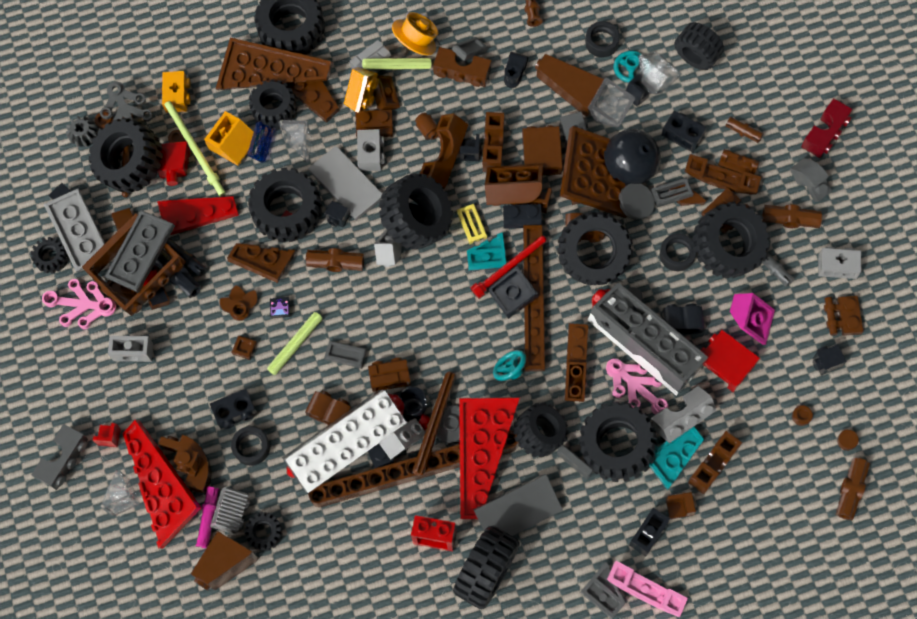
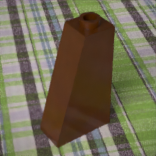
M544 54L542 60L539 59L535 66L537 78L584 116L588 117L603 89L604 79Z

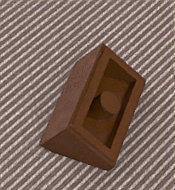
M377 75L379 81L377 88L373 91L378 110L400 108L392 77Z

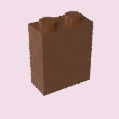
M548 125L539 128L529 126L522 128L524 165L543 164V175H562L559 126Z

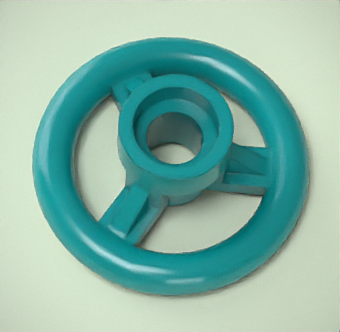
M625 51L616 57L613 68L620 80L629 83L634 78V71L639 66L644 65V70L641 74L642 81L649 72V62L640 52ZM619 64L626 67L628 77L620 72Z
M514 350L502 356L493 368L494 378L499 381H505L520 377L526 364V354L523 351ZM520 356V357H521V360H520V363L518 364V357Z

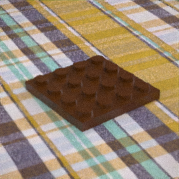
M572 126L569 129L560 197L627 218L628 216L620 208L621 203L619 200V194L626 185L618 178L614 179L611 176L604 160V151L610 139Z

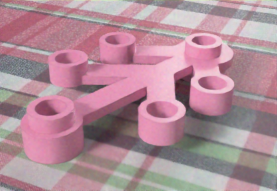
M77 279L70 280L68 287L76 293L79 299L58 297L54 291H47L42 296V301L48 307H55L56 305L77 307L68 314L60 316L59 322L64 327H69L73 319L88 309H94V311L86 317L79 318L78 325L81 329H88L92 321L101 315L110 316L116 310L114 300L104 298L98 284L94 281L89 282L86 288L89 293L94 294L98 302L89 300ZM74 283H77V286L75 288H72V285ZM91 286H96L94 290H90ZM51 298H55L53 302L49 303ZM105 306H110L108 310H104ZM65 318H69L68 322L63 323ZM83 321H87L86 325H81Z
M619 359L609 360L606 364V371L609 376L613 377L614 389L612 394L615 398H622L626 390L621 385L622 378L627 383L628 403L633 402L637 407H640L641 403L636 396L637 391L652 404L651 411L655 415L666 407L668 408V403L665 399H658L643 386H662L661 382L655 381L656 378L654 376L632 377L627 373L638 372L641 375L646 374L648 371L641 369L640 364H624Z

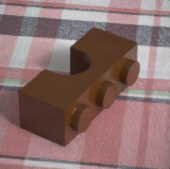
M439 47L433 64L435 75L441 78H451L457 82L470 83L476 87H486L491 72V60L474 56L469 65L460 66L456 63L457 54L453 50Z
M486 112L482 161L483 172H487V167L502 166L504 113Z
M725 431L705 460L691 476L688 483L702 494H705L739 449L742 442Z

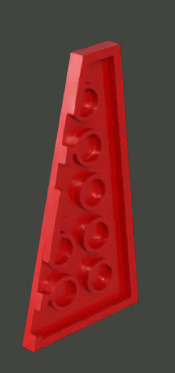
M520 397L459 398L460 519H477L473 509L485 504Z
M134 420L123 432L128 453L132 455L135 464L133 466L134 472L138 474L140 480L138 485L146 511L150 513L153 522L151 524L152 530L156 532L158 538L156 542L158 549H163L202 507L141 421Z

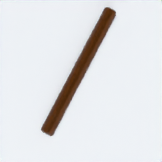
M452 372L445 374L412 471L417 476H422L425 472L456 379V374Z

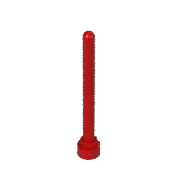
M540 236L485 281L473 284L470 287L471 291L478 299L482 298L489 286L544 244L547 240L546 237Z

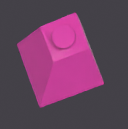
M754 293L734 294L730 308L733 318L743 331L762 345H766L775 310Z

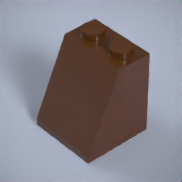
M217 531L192 570L191 575L195 577L194 582L207 591L209 588L217 590L256 563L258 557L251 550Z

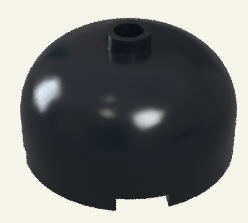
M626 129L609 140L604 151V160L611 176L614 179L618 178L627 186L631 183L643 184L650 180L659 169L661 154L658 144L648 133L639 129Z

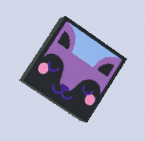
M289 297L270 298L271 319L290 317Z

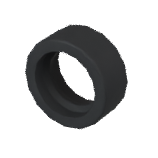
M606 21L592 24L587 29L585 44L589 53L601 58L614 54L619 45V30L615 25ZM598 32H605L612 36L613 42L609 46H597L593 43L592 36Z
M671 234L661 244L659 256L662 264L671 271L679 272L688 269L696 258V253L693 249L696 244L685 234ZM679 243L686 246L689 250L687 260L676 262L670 259L667 255L669 245Z
M246 426L234 434L231 440V450L240 463L254 466L267 458L270 452V443L268 437L261 429L254 426ZM248 435H255L262 442L261 451L253 457H246L239 450L240 441Z

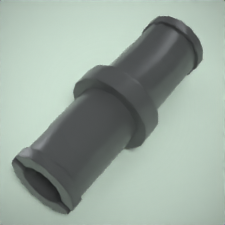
M767 252L768 255L762 263L770 270L772 276L775 275L785 287L789 286L788 283L791 284L794 278L783 268L781 263H778Z

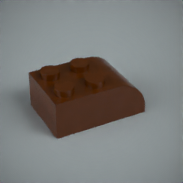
M543 164L487 167L485 178L486 204L493 206L501 204L518 205L534 201L542 190Z

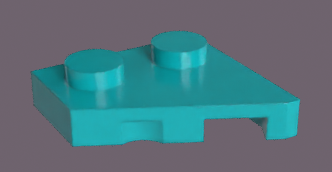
M503 232L498 233L496 238L490 241L485 240L479 246H474L467 250L469 270L501 268L506 264Z

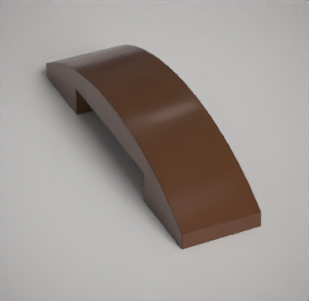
M692 154L689 155L684 172L690 176L721 189L728 188L733 192L757 194L761 180L760 176L745 171L740 174L707 163L708 159Z

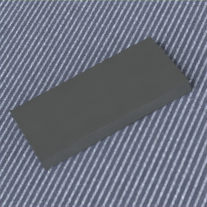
M141 210L105 277L139 293L175 225Z
M546 474L473 509L483 531L488 526H495L511 536L563 511Z

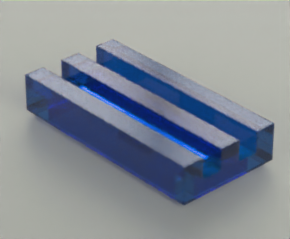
M257 122L247 156L260 163H264L274 129H269V126L263 125L262 122Z

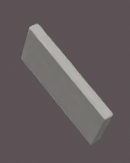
M337 146L308 168V171L341 205L349 208L350 215L356 221L382 200V193Z
M76 189L45 203L44 206L75 271L79 272L83 270L82 266L105 242L80 190Z

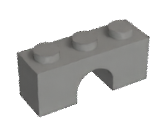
M699 386L682 396L686 405L683 410L672 412L666 407L651 418L656 432L668 443L717 411L712 397Z

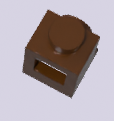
M179 446L174 459L177 465L176 470L196 477L203 458L198 452Z

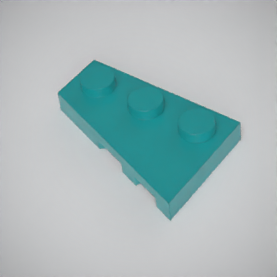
M692 427L672 442L668 443L666 441L660 445L655 453L654 462L649 464V467L667 490H669L704 441L695 427Z

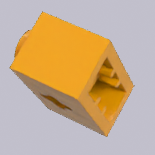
M184 71L162 72V105L166 113L169 112L164 104L168 101L172 102L177 112H188V105H190L188 89L191 85L190 78L186 77Z

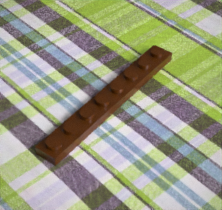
M523 225V250L542 236V225ZM541 245L524 259V275L539 295V297L524 307L525 372L545 371L543 246Z

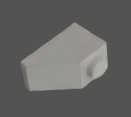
M384 230L374 244L377 265L392 267L400 259L402 243L397 244L393 240L394 238L386 233L387 230Z

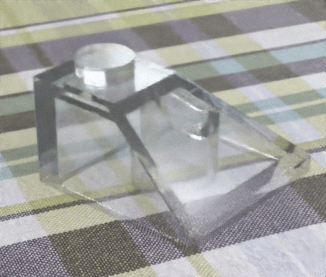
M656 51L639 56L641 81L646 86V90L651 94L663 93L682 75L680 71Z

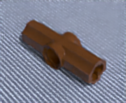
M794 204L784 207L764 205L762 222L783 224L784 227L792 229L799 226L820 228L822 211L801 209L800 206Z
M336 248L328 249V251L307 250L306 267L326 268V270L331 272H341L342 269L363 271L364 254L348 253Z
M854 457L851 460L847 477L844 478L841 485V497L835 514L842 519H854L858 502L861 500L866 487L864 482L870 465L866 460Z

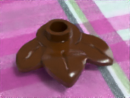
M235 285L230 292L229 298H220V307L224 312L230 313L234 320L243 321L249 316V310L255 307L257 293L255 290H252L245 294L240 287ZM239 310H243L242 314H237Z

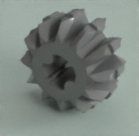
M77 116V120L71 119V125H66L68 130L66 135L69 141L78 147L82 144L87 147V143H93V138L97 137L96 132H98V128L95 122L86 116L82 119Z

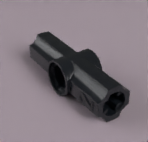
M162 249L154 265L161 270L172 257ZM184 266L169 279L174 286H178L189 298L199 294L202 288L189 275Z

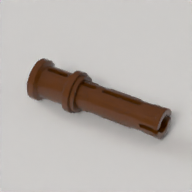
M525 0L524 11L528 17L527 25L530 27L541 25L543 19L539 13L540 5L536 0Z

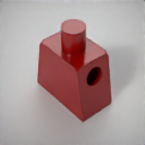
M187 141L162 144L161 153H163V160H160L161 168L157 172L160 178H166V184L169 186L177 185L178 177L187 175L190 158V148Z

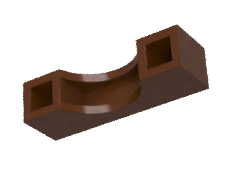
M455 113L441 115L436 128L441 143L440 154L434 162L423 163L420 171L421 174L427 175V178L430 176L435 179L436 183H440L443 186L442 189H445L448 184V179L468 128V124Z

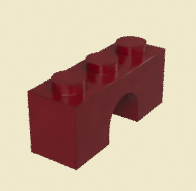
M833 98L820 119L828 125L829 129L823 130L814 125L801 147L818 158H821L824 153L828 154L833 146L831 144L833 139L837 141L843 132L840 130L842 126L847 127L852 117H850L853 109Z

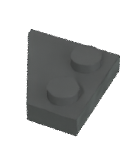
M605 562L580 593L610 619H613L625 605V600L618 587L607 580L610 569L608 563Z

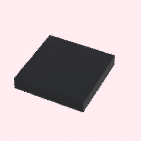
M518 266L487 288L508 319L539 297Z

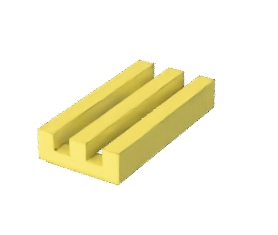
M471 204L457 209L458 217L469 244H472L474 241L478 242L480 239H487V234L475 205ZM468 210H472L481 232L479 235ZM462 212H465L474 237H472L470 234V231L467 227Z

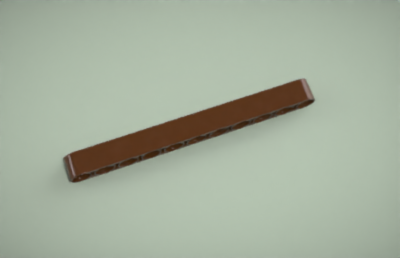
M509 430L507 438L515 440L517 436L512 430ZM519 441L513 445L505 443L502 455L516 451ZM460 444L431 452L422 476H417L409 471L410 467L415 465L417 457L320 484L308 493L309 499L315 507H324L459 468ZM456 454L458 459L455 462H451L448 460V456ZM435 459L439 461L438 466H429V462L431 460ZM393 471L401 472L398 478L390 476ZM375 476L382 478L378 484H373L371 480ZM355 482H361L362 487L355 490L352 488ZM337 487L343 488L340 495H334L333 490ZM316 493L324 494L323 498L319 501L314 500V495Z

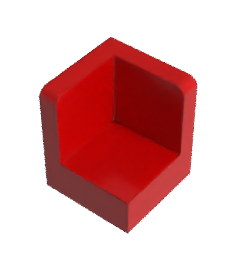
M111 423V426L100 425L98 436H93V441L98 446L118 447L121 428L116 423Z

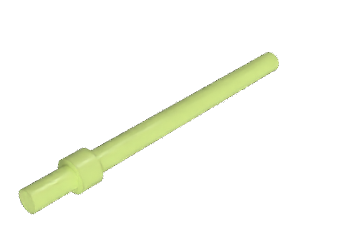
M166 102L164 104L208 176V182L214 186L219 196H223L226 192L219 182L220 178L217 173H214L172 102Z

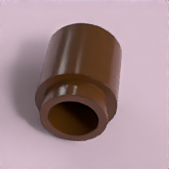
M426 112L420 114L415 119L416 127L426 140L436 139L438 137L436 132L438 124Z

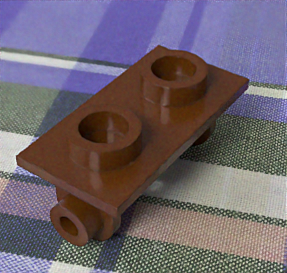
M724 149L718 166L740 174L743 171L755 174L759 161Z

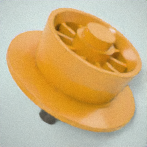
M410 12L405 20L399 19L392 24L394 35L404 45L401 50L402 54L407 55L410 50L421 55H432L435 53L436 44L434 39L438 35V29L427 17L416 12Z

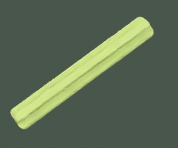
M364 58L362 60V67L365 70L430 69L432 65L430 58Z
M314 312L268 366L267 369L270 373L276 375L322 321L320 314Z

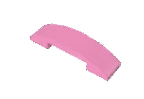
M618 561L614 562L607 578L609 582L632 596L677 617L681 616L688 599L635 573L633 569Z

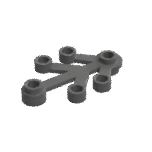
M118 81L108 85L107 94L109 99L106 106L100 110V115L103 119L108 120L112 117L111 111L116 100L119 108L114 120L122 119L123 116L133 120L131 114L141 117L147 122L153 119V114L150 110H141L126 104L124 98L135 101L138 105H143L146 102V98L142 93L135 94L127 91L125 86ZM118 87L119 91L114 93L113 89ZM138 97H143L141 102L137 101ZM109 111L108 116H103V113ZM145 113H150V117L144 118Z

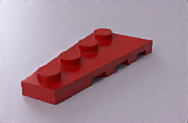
M233 196L157 201L161 218L175 225L170 235L239 216Z

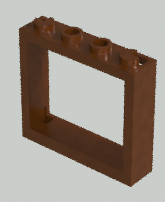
M136 213L82 266L96 283L131 316L138 313L142 306L152 299L156 292L166 285L169 279L176 272H179L186 263L166 243L163 248L173 258L139 293L126 303L98 273L117 255L138 216Z

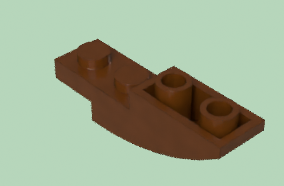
M569 323L565 401L584 402L587 324Z

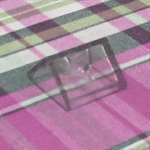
M606 77L588 108L596 123L618 128L634 102L635 97Z
M281 120L278 122L283 139L308 163L310 161L312 142L308 121Z
M116 470L100 506L111 516H116L140 505L130 479L120 470Z

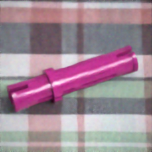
M207 487L205 502L202 504L203 512L196 547L207 548L209 545L212 530L210 526L216 509L219 488Z

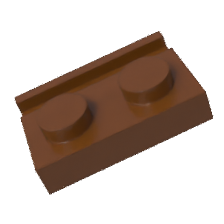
M392 110L355 112L356 138L357 130L374 129L380 130V136L393 137Z

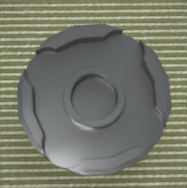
M631 183L621 190L619 194L620 208L626 216L634 220H641L652 213L654 198L646 186Z
M446 406L436 436L443 443L456 444L460 442L459 406Z

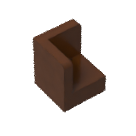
M548 187L547 193L541 192L534 201L529 202V205L540 204L541 212L547 213L552 188Z
M692 492L667 496L666 505L671 520L694 516L696 510Z

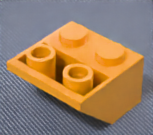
M359 67L353 68L344 104L355 112H361L371 107L374 102L373 91L377 88L379 81L377 78L378 73Z
M225 111L204 140L209 150L239 166L259 136L241 119Z

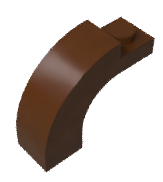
M182 435L180 442L178 438L168 436V438L161 437L158 444L162 449L177 453L180 446L198 452L203 459L196 477L188 474L185 485L189 490L206 494L207 487H210L212 478L211 465L206 453L193 439Z

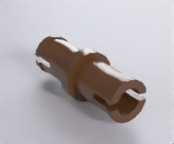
M733 117L728 119L725 126L739 133V136H745L756 143H759L764 135L763 132L750 127V124H744Z

